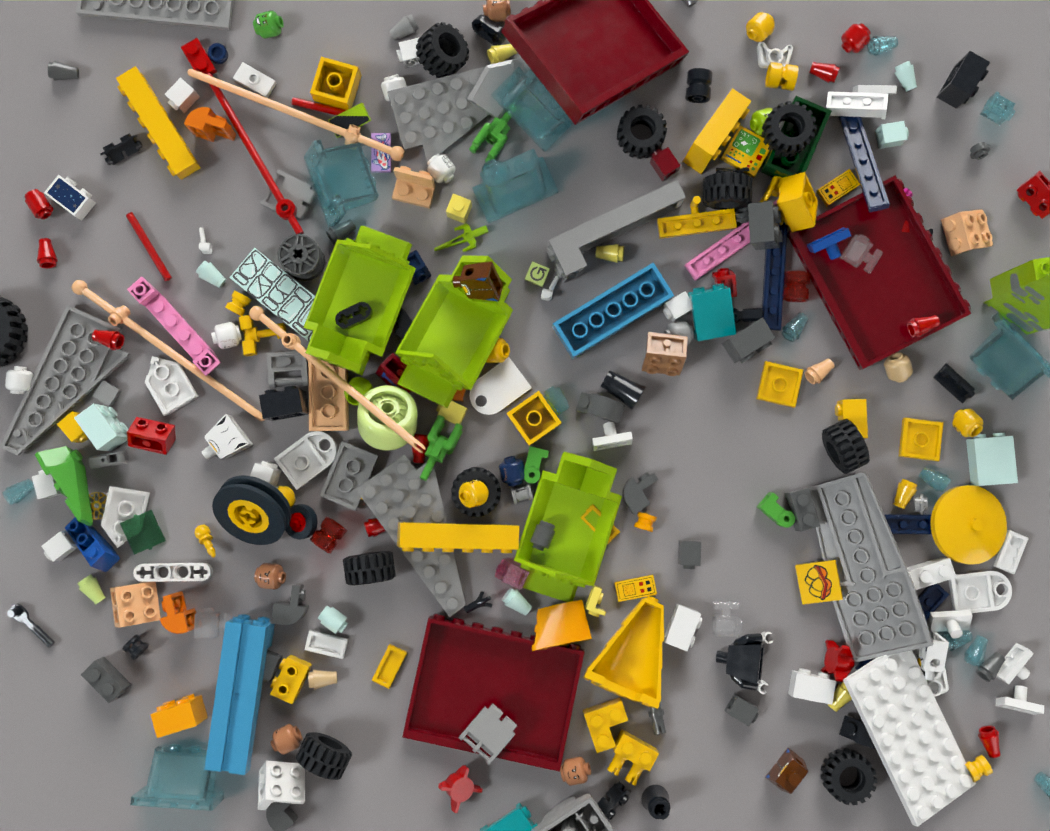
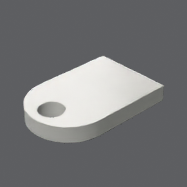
M508 357L503 363H499L476 380L470 390L469 397L472 406L479 413L494 415L531 390L532 387L510 357ZM478 396L486 397L487 403L485 406L479 407L476 405V398Z
M314 431L296 441L276 456L274 460L295 489L299 490L333 464L338 449L335 440L329 434ZM325 439L330 442V448L326 451L320 447L321 441Z
M986 570L956 574L957 578L948 580L953 611L970 610L971 613L999 610L1009 603L1012 596L1011 583L1000 572ZM999 584H1003L1005 588L1004 593L1001 595L996 591Z

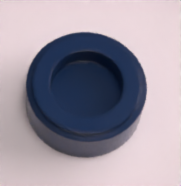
M215 43L209 47L208 57L215 64H223L228 59V51L224 45Z

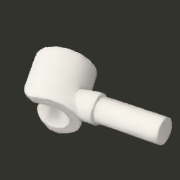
M200 227L201 242L199 243V249L203 254H212V243H206L204 228Z
M555 276L549 289L543 288L542 300H551L554 288L559 280L558 276Z

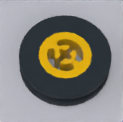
M241 475L228 479L217 492L212 503L213 513L218 523L235 538L254 545H268L278 541L288 527L292 517L291 508L285 496L272 484L253 476Z

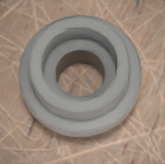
M919 494V496H914V512L923 514L924 510L928 508L927 498H923V494Z

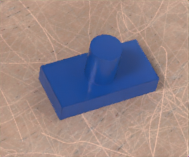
M841 228L807 244V247L812 253L826 248L830 260L841 256L837 242L850 237L851 234L848 228Z

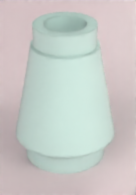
M910 61L894 67L896 70L895 75L906 92L917 87L914 66L911 65Z
M204 261L196 270L199 278L218 288H221L227 280L211 262Z
M510 588L502 598L505 606L523 615H527L532 608L517 589Z

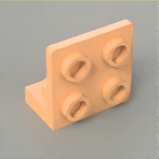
M406 166L394 167L393 171L397 180L392 199L430 209L435 191L433 176H430V173L426 171H419V173L411 171V168Z
M144 582L110 588L115 627L121 628L160 620L156 582Z

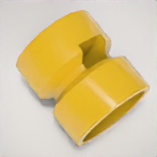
M770 62L766 73L765 87L777 89L780 86L782 90L793 91L798 77V66L786 64L783 67L782 63Z

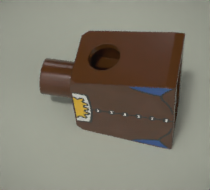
M492 261L465 265L461 276L453 277L454 288H463L470 299L500 300L503 283Z
M787 748L765 778L781 791L792 794L807 775L808 769L805 761L790 748Z

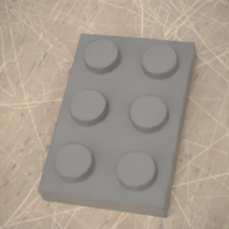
M342 441L319 496L357 511L361 496L356 489L370 479L379 456Z

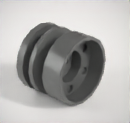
M303 234L291 235L279 247V262L283 269L295 279L301 281L313 280L323 271L325 265L324 253L309 236ZM298 253L302 254L303 257L301 259L297 256Z

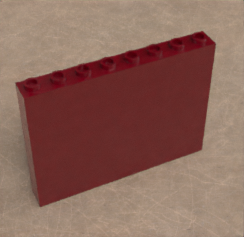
M539 0L534 6L530 8L525 7L520 13L508 16L504 21L505 25L501 31L575 125L679 65L689 53V50L648 0Z
M896 175L883 181L890 203L889 208L869 213L862 192L817 216L815 227L795 232L790 230L787 233L789 241L859 370L971 314L969 302L963 299L960 294L961 288L957 282L953 281L951 269L947 264L943 263L940 249L938 247L935 248L930 231L925 230L922 224L924 223L922 216L914 210L912 198L906 195L904 183ZM906 220L909 223L910 233L902 232ZM841 228L849 229L851 236L837 242L841 256L836 259L830 260L826 248L812 253L807 247V244ZM934 315L939 318L940 326L935 327L920 337H912L908 332L907 323L913 318Z
M440 614L429 616L402 737L474 753L472 751L473 748L458 737L485 706L489 708L493 703L503 712L499 718L501 721L505 716H508L517 724L513 730L515 735L496 758L560 772L585 653L584 649H581V645L570 643L569 646L562 645L532 651L536 635L525 637L522 636V632L511 630V633L503 632V628L495 626L488 629L484 628V624L472 622V625L465 624V620L453 618V621L445 619V616ZM466 735V737H467L470 741H472L475 745L477 744V743H476L474 740H472L468 735ZM481 747L479 748L487 756H490L484 749H482Z

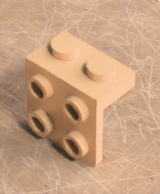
M982 209L962 211L941 219L951 256L974 249L988 248L993 245L992 234L987 224V216Z

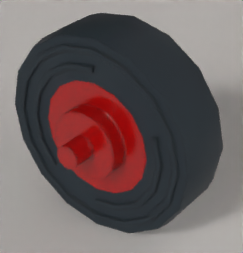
M293 505L291 507V521L285 530L294 539L309 538L317 529V515L309 505Z

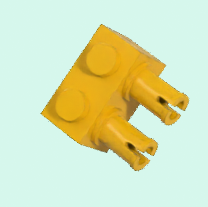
M621 729L615 740L616 747L613 748L615 756L607 770L611 773L614 772V775L618 776L625 761L630 760L633 765L625 780L629 783L632 782L631 784L636 786L643 770L650 772L659 752L654 746Z

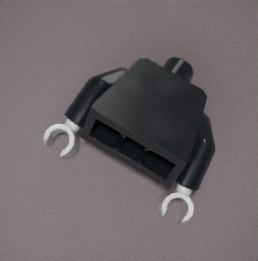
M766 631L761 634H746L735 639L733 644L729 645L728 652L717 651L716 654L717 663L727 664L726 674L730 675L731 680L743 689L757 690L761 694H766V691L761 689V686L768 685L764 680H761L764 654L763 643L771 644L773 642L766 640V635L772 634Z

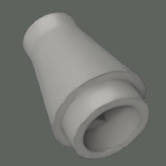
M405 15L389 31L393 38L397 40L416 33L419 27L412 15Z

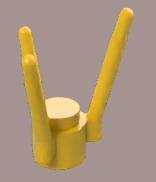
M774 176L770 185H768L766 192L759 202L767 201L770 196L779 197L782 177ZM781 210L782 222L779 224L783 225L784 215Z

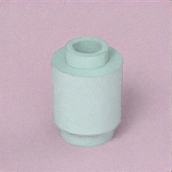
M326 606L318 617L321 624L335 634L338 631L342 633L348 625L346 622L347 617L334 607Z

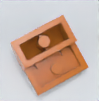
M209 107L194 109L188 114L184 125L195 137L214 142L216 135L232 141L236 137L235 131L227 123V120L216 115Z
M183 591L163 596L162 608L167 613V616L159 619L166 630L182 634L200 627L195 608L187 610Z

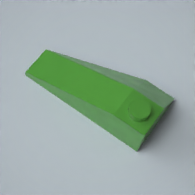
M67 446L37 452L35 456L46 475L51 474L57 482L54 484V487L67 497L65 503L79 522L91 526L93 524L86 470L82 462L83 457L81 453Z

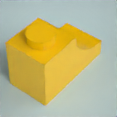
M866 399L837 401L835 415L838 416V421L849 420L856 426L863 438L867 439Z

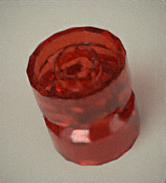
M806 271L785 272L784 284L788 287L784 288L783 300L787 302L809 301V289L806 286L810 285V273Z
M326 516L320 524L321 529L315 531L310 541L320 549L331 554L337 546L336 541L341 540L347 530L341 524Z

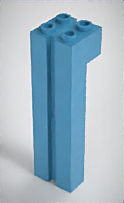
M238 614V617H233V619L225 623L204 770L229 771V773L246 775L250 770L267 648L272 646L275 624H271L270 618L258 617V619L252 620L250 615Z

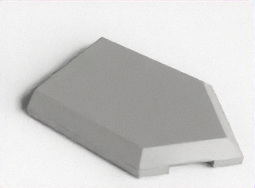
M513 60L486 65L467 100L494 118L501 119L519 88Z

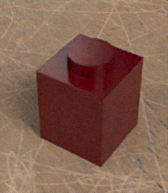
M669 147L664 150L660 148L652 154L653 157L650 164L662 181L679 171L681 165Z

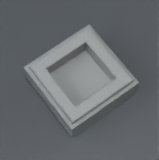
M102 380L93 397L112 407L122 390L106 380Z

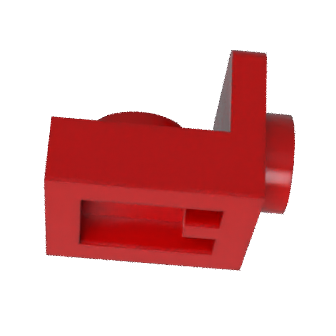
M720 268L717 272H712L715 284H724V286L731 289V297H737L736 274L729 270V268Z

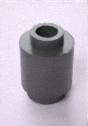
M541 520L537 524L530 542L534 543L532 547L544 551V548L549 549L555 534V526Z

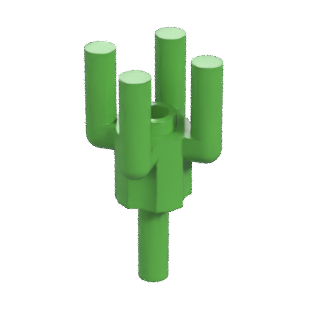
M512 103L501 119L495 117L491 124L485 123L473 140L469 150L475 154L483 141L486 140L494 146L488 153L485 162L495 160L508 139L507 133L510 127L507 123L518 109L517 105Z
M440 415L437 416L427 436L430 442L425 456L429 457L419 477L424 481H427L436 462L442 463L446 454L451 455L463 433L461 431L463 426L456 423L449 439L440 435L445 425V418Z

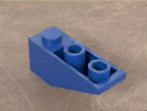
M75 517L64 527L91 567L107 572L121 559L114 548L92 525L83 524Z

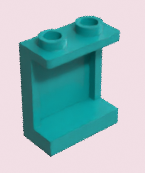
M715 284L710 289L698 287L694 288L693 292L688 293L691 299L695 340L703 341L736 335L731 289L724 286V284Z
M518 803L514 810L490 826H483L480 828V831H531L538 824H533L530 817L532 815L526 806L522 807L521 803Z

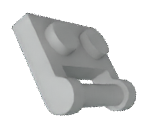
M297 351L267 353L270 389L286 385L302 384L303 386H308V360ZM301 371L302 376L276 378V373Z

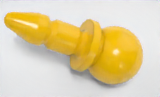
M199 525L194 531L195 537L199 539L200 544H204L207 553L214 558L216 554L211 542L213 537L210 535V528L207 525Z

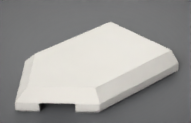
M152 356L145 384L163 416L173 413L199 397L180 363Z
M109 486L101 526L117 548L142 531L150 492Z

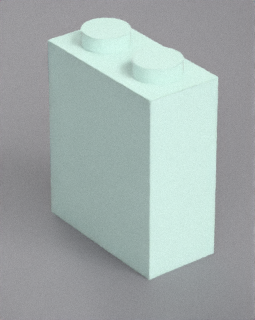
M993 433V437L986 438V434H979L973 437V439H966L971 485L985 486L1018 483L1013 436H1005V433Z

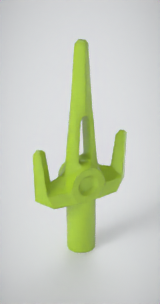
M467 223L454 228V231L464 229V233L435 247L434 251L468 242L470 245L464 248L463 252L473 249L477 244L475 238L489 232L487 226L485 225L475 230H471L470 225ZM460 238H463V240H461V241L452 243V242L455 241V240H458V239H460Z

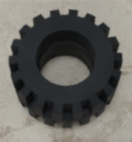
M445 22L432 25L418 39L416 49L418 50L416 55L420 58L418 60L419 63L423 64V69L425 71L428 70L430 75H436V78L453 75L466 64L469 58L467 55L469 54L468 44L464 40L463 34H460L457 28L454 29L453 25H446Z
M787 101L785 105L782 102L772 109L762 126V137H765L763 142L765 145H769L768 150L772 151L773 149L775 150V155L782 153V157H787L789 154L790 156H795L796 153L799 154L807 147L815 135L814 132L817 125H813L816 119L811 117L813 113L811 110H806V105L803 104L801 107L799 106L800 102L795 101L794 104H791V101ZM787 121L794 124L798 130V136H785L779 128V123Z
M640 104L637 108L633 106L629 111L626 110L618 125L617 140H619V147L623 146L625 154L629 152V156L632 158L633 155H637V159H641L642 156L649 158L650 154H653L662 147L667 133V128H665L667 123L666 120H662L663 114L657 113L658 109L654 108L652 110L650 105H646V108H644ZM637 124L646 125L652 131L653 136L646 140L637 139L632 134L631 128Z
M721 172L705 177L703 179V205L717 210L732 208L736 210L747 207L748 204L752 203L753 179L746 174L737 172Z
M844 419L822 430V441L825 450L833 464L842 473H850L868 464L870 457L866 442L856 426L849 420Z
M471 467L463 470V472L457 475L451 488L452 501H454L456 508L463 514L471 517H481L489 514L496 508L501 498V487L498 479L493 473L484 468ZM480 480L488 488L487 501L485 504L477 507H465L459 499L460 486L469 481Z
M371 552L352 555L343 559L345 581L348 585L372 584L388 581L396 577L393 552Z
M308 732L295 758L307 771L325 779L339 780L342 778L352 757V752L346 745L331 736L318 732Z
M844 748L843 751L837 749L835 750L836 754L832 752L828 754L830 758L828 760L824 759L825 766H821L820 769L823 774H820L821 779L824 781L822 784L836 800L842 801L846 805H849V803L858 805L857 801L864 803L866 802L864 798L868 797L870 799L872 796L870 792H875L876 787L874 783H877V778L874 777L876 771L872 768L871 762L857 751H851L848 748ZM848 767H856V780L851 785L841 786L839 779L842 771Z

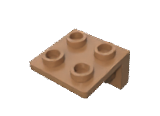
M648 332L642 371L649 374L661 373L668 376H679L687 357L688 337Z

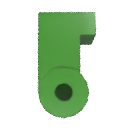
M530 446L524 468V480L526 482L536 483L539 480L542 457L548 458V450Z
M768 492L756 507L778 526L791 527L795 523V515L791 511L783 509L776 502L779 498L776 494Z

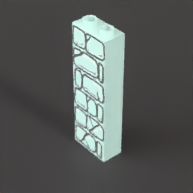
M254 248L229 278L310 342L313 332L303 327L315 296Z

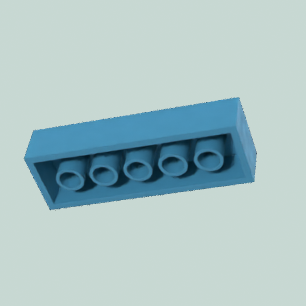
M653 262L553 323L552 327L573 360L665 304L674 297V294Z

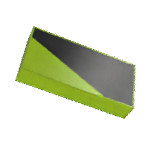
M360 103L328 121L348 129L350 124L361 127L372 120L364 104ZM335 133L337 138L341 137V135Z

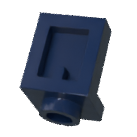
M418 251L411 252L407 260L410 261L409 265L416 268L412 281L417 285L431 277V274Z

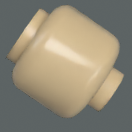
M901 352L888 356L884 362L887 377L892 381L904 382L913 373L910 358Z

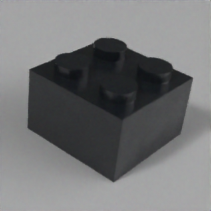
M969 51L955 64L937 98L954 108H957L962 103L966 104L969 98L974 97L977 93L979 81H983L988 74L987 67L990 62Z
M287 386L284 387V391L271 389L264 391L265 394L259 395L262 417L265 420L276 421L309 415L307 393L299 387Z

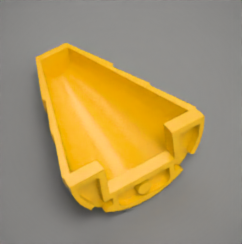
M647 596V598H642L622 621L621 627L587 668L583 678L587 681L591 680L592 684L631 701L642 702V705L658 709L661 701V669L663 668L664 605L659 604L658 599Z

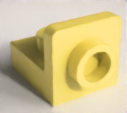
M594 585L591 588L585 608L589 610L588 614L599 617L601 614L605 616L606 611L596 607L602 601V589Z

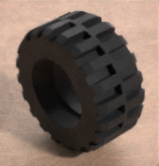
M0 297V366L3 367L9 364L8 360L14 361L17 358V352L21 353L24 347H22V344L27 342L25 332H28V325L23 323L26 321L24 314L20 313L21 309L14 305L12 301Z

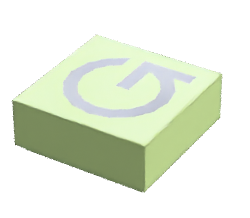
M532 261L525 281L543 287L550 268Z

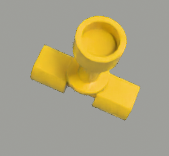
M249 315L239 317L240 330L244 332L245 341H242L244 356L258 355L256 343L260 342V338L277 336L278 339H282L271 329L258 330L257 327H254V322ZM284 323L277 324L280 328L287 332Z

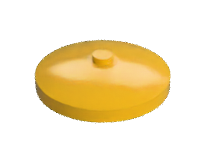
M974 485L951 488L941 495L932 510L930 521L932 537L939 550L947 558L961 564H980L994 557L1001 549L1007 532L1006 515L1001 503L988 490Z

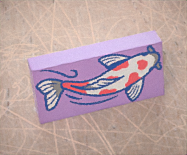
M371 133V139L391 147V133ZM371 147L372 173H391V156Z

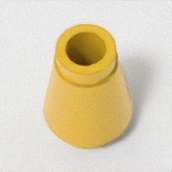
M902 478L901 483L898 482L893 505L905 509L917 492V484Z

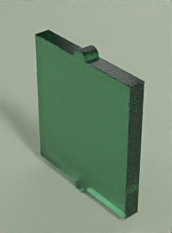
M152 510L140 515L135 514L133 518L120 523L134 555L146 549L151 550L153 546L166 541Z

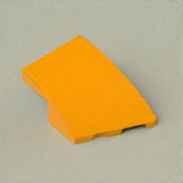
M582 600L538 609L537 624L534 629L536 636L535 643L532 645V651L592 639Z

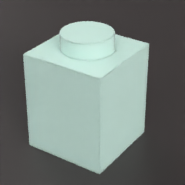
M904 121L881 124L875 130L879 149L901 146L908 140L909 131L905 127Z

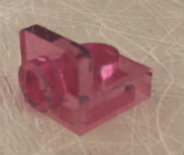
M503 559L496 568L495 577L521 590L530 572Z

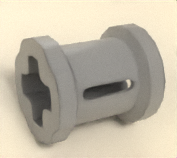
M529 483L524 487L510 488L514 505L520 501L533 500Z

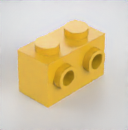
M294 655L283 658L278 668L281 672L278 677H274L270 688H273L270 695L293 704L301 691L312 664Z

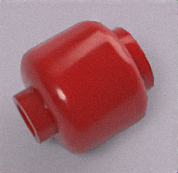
M862 23L851 25L841 36L842 48L847 53H859L870 42V30Z

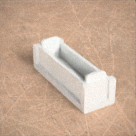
M828 92L826 108L832 111L830 116L885 119L888 94Z

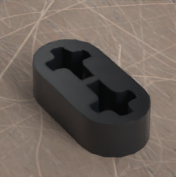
M479 15L473 20L472 28L474 32L492 45H501L506 40V37L501 32L503 28L487 16Z
M359 302L337 313L335 321L340 328L350 329L370 319L373 311L366 302ZM361 307L368 308L365 316L362 314L355 315L360 312ZM343 315H345L346 317L353 316L352 318L347 320L348 324L345 325L343 322L340 323V321L343 320Z

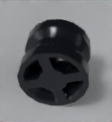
M135 635L122 649L125 652H129L131 658L135 660L149 645L146 642L143 643L140 640V636Z

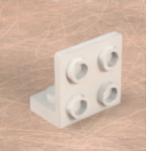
M266 760L259 770L258 810H266L273 802L303 804L305 802V769L299 763Z

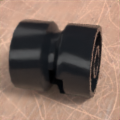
M705 68L690 69L687 72V84L689 87L686 88L685 99L692 103H706L710 101L711 88L709 86L712 84V71Z

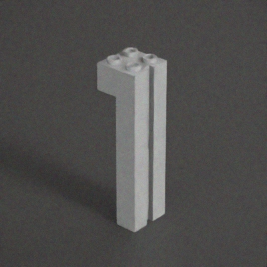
M678 180L550 239L546 253L550 262L554 261L555 272L558 278L563 279L565 283L585 273L583 268L587 267V263L582 253L680 208L686 196Z

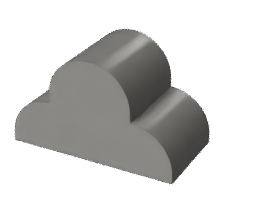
M585 794L577 799L572 796L558 803L544 816L542 822L531 831L615 830L592 796Z

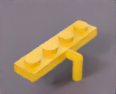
M695 196L690 203L691 214L657 219L659 239L736 229L735 210L732 208L699 213L698 205L701 202V198Z

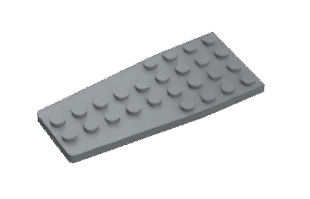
M861 472L810 487V493L820 523V527H816L823 561L836 559L843 600L833 601L846 644L852 652L854 663L884 655L933 646L934 643L915 586L867 474Z

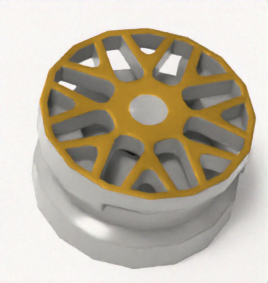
M94 492L89 494L92 519H102L108 493Z

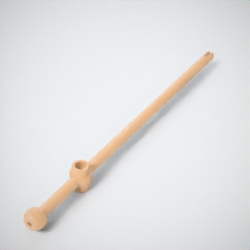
M189 69L187 71L188 75L344 136V144L347 146L356 147V144L359 142L389 154L394 161H401L403 159L405 151L401 146L390 147L362 136L359 126L350 124L349 128L345 129L197 70Z
M76 280L72 284L71 288L75 294L86 296L110 313L108 321L113 326L124 323L259 421H265L259 410L210 375L205 376L196 365L128 318L131 312L126 306L122 305L121 307L114 308L89 290L87 283L83 280Z
M253 306L250 309L249 316L251 319L261 321L282 338L281 341L284 347L300 353L413 448L423 453L417 447L418 444L425 449L422 443L321 360L306 354V348L301 345V340L297 335L287 333L265 315V311L261 306Z

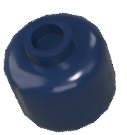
M515 456L504 458V462L499 465V472L503 483H506L508 486H516L523 483L525 467L521 459H516Z

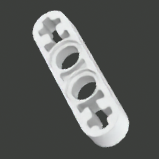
M144 563L136 566L133 574L135 579L141 582L205 581L213 575V568L208 563ZM182 566L188 569V575L185 578L181 577L178 572ZM203 566L204 570L208 571L207 574H204V577H202L201 573L193 574L194 570H201ZM161 567H166L169 571L166 578H162L159 575ZM145 569L146 571L154 570L153 574H147L145 576H143V574H140V570Z

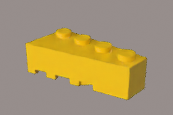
M732 88L693 142L682 162L702 174L712 159L715 161L721 150L719 148L721 145L723 147L726 146L731 138L729 136L730 132L735 133L741 124L738 122L739 119L744 120L750 109H748L751 100Z

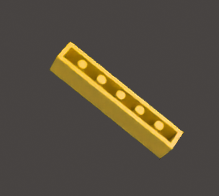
M135 66L116 77L120 84L117 88L124 97L127 96L130 100L127 104L133 112L138 113L139 117L137 120L141 126L148 129L149 133L147 136L153 144L156 143L159 147L157 152L163 160L166 159L169 163L167 168L173 176L177 175L182 180L201 168L141 71Z
M398 522L397 546L402 548V551L413 552L414 548H422L423 552H434V548H442V552H454V549H462V552L473 553L474 549H481L482 553H493V549H501V553H512V550H519V526Z

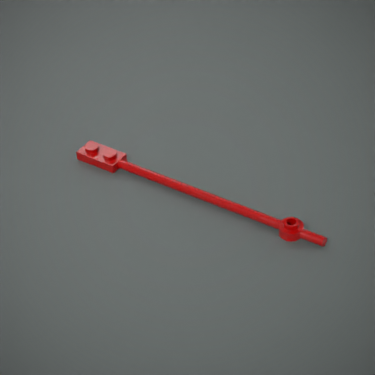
M198 38L181 46L194 70L213 77L217 70ZM209 84L277 200V214L283 220L289 221L296 234H303L304 231L295 218L297 213L295 204L289 199H284L222 90ZM284 206H288L286 211L282 210Z

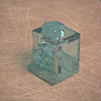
M996 91L988 98L980 115L1001 125L1006 120L1009 121L1015 114L1016 110L1013 109L1015 103L1002 97Z

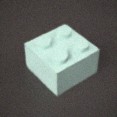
M93 403L74 417L97 450L112 452L127 441L128 428L124 423L119 422L116 418L118 415L112 407Z

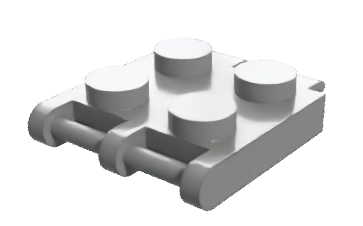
M277 170V176L274 180L276 185L280 177H282L278 188L284 199H289L295 204L297 208L295 218L303 221L309 210L308 207L304 206V203L311 205L317 193L312 190L313 187L281 170ZM268 187L269 191L264 201L261 200L260 204L276 212L278 202L274 195L270 202L267 203L272 194ZM284 206L282 210L286 211L288 206Z
M493 703L489 708L485 706L458 737L460 740L463 739L473 748L472 751L474 753L478 752L488 765L492 763L515 735L513 730L517 726L508 716H505L501 721L499 718L503 712ZM466 735H468V736H469L472 740H474L477 744L475 745L472 741H470V740L466 737ZM481 747L482 749H484L490 755V757H488L479 748Z

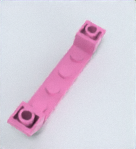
M141 276L127 289L141 305L145 306L193 358L192 362L205 376L221 363L208 344L144 277Z

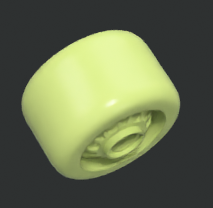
M383 385L369 390L364 395V397L414 437L417 429L418 409L415 400L407 391L396 386ZM359 403L357 409L358 430L362 439L373 448L385 451L396 450L407 444L403 438Z

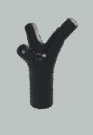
M481 591L475 601L464 606L466 613L480 607H492L491 603H487L491 600V597L483 598L484 592Z

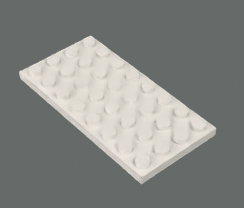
M912 650L875 658L843 679L912 825L918 827L976 784V782H973L972 775L965 766V759Z

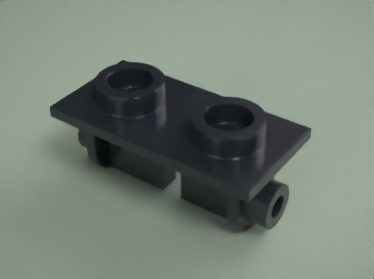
M129 133L120 138L121 143L114 145L112 142L103 147L104 152L100 153V155L105 154L107 156L105 161L108 165H115L125 159L122 151H125L129 157L141 151L140 148L143 145L139 140L135 141L134 138L137 137V134L131 136Z
M947 363L933 377L962 404L967 398L970 399L975 395V388Z
M620 781L614 783L606 793L611 798L610 801L602 797L597 803L608 821L615 816L616 808L619 805L622 807L630 798L628 795L631 791H624L625 786Z

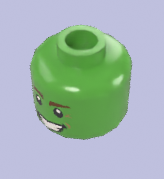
M270 10L257 14L253 21V27L257 35L267 39L280 35L284 23L281 16Z

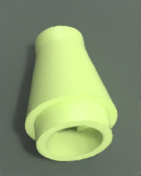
M92 574L77 583L80 587L78 589L90 598L95 605L106 598L97 578L93 577Z

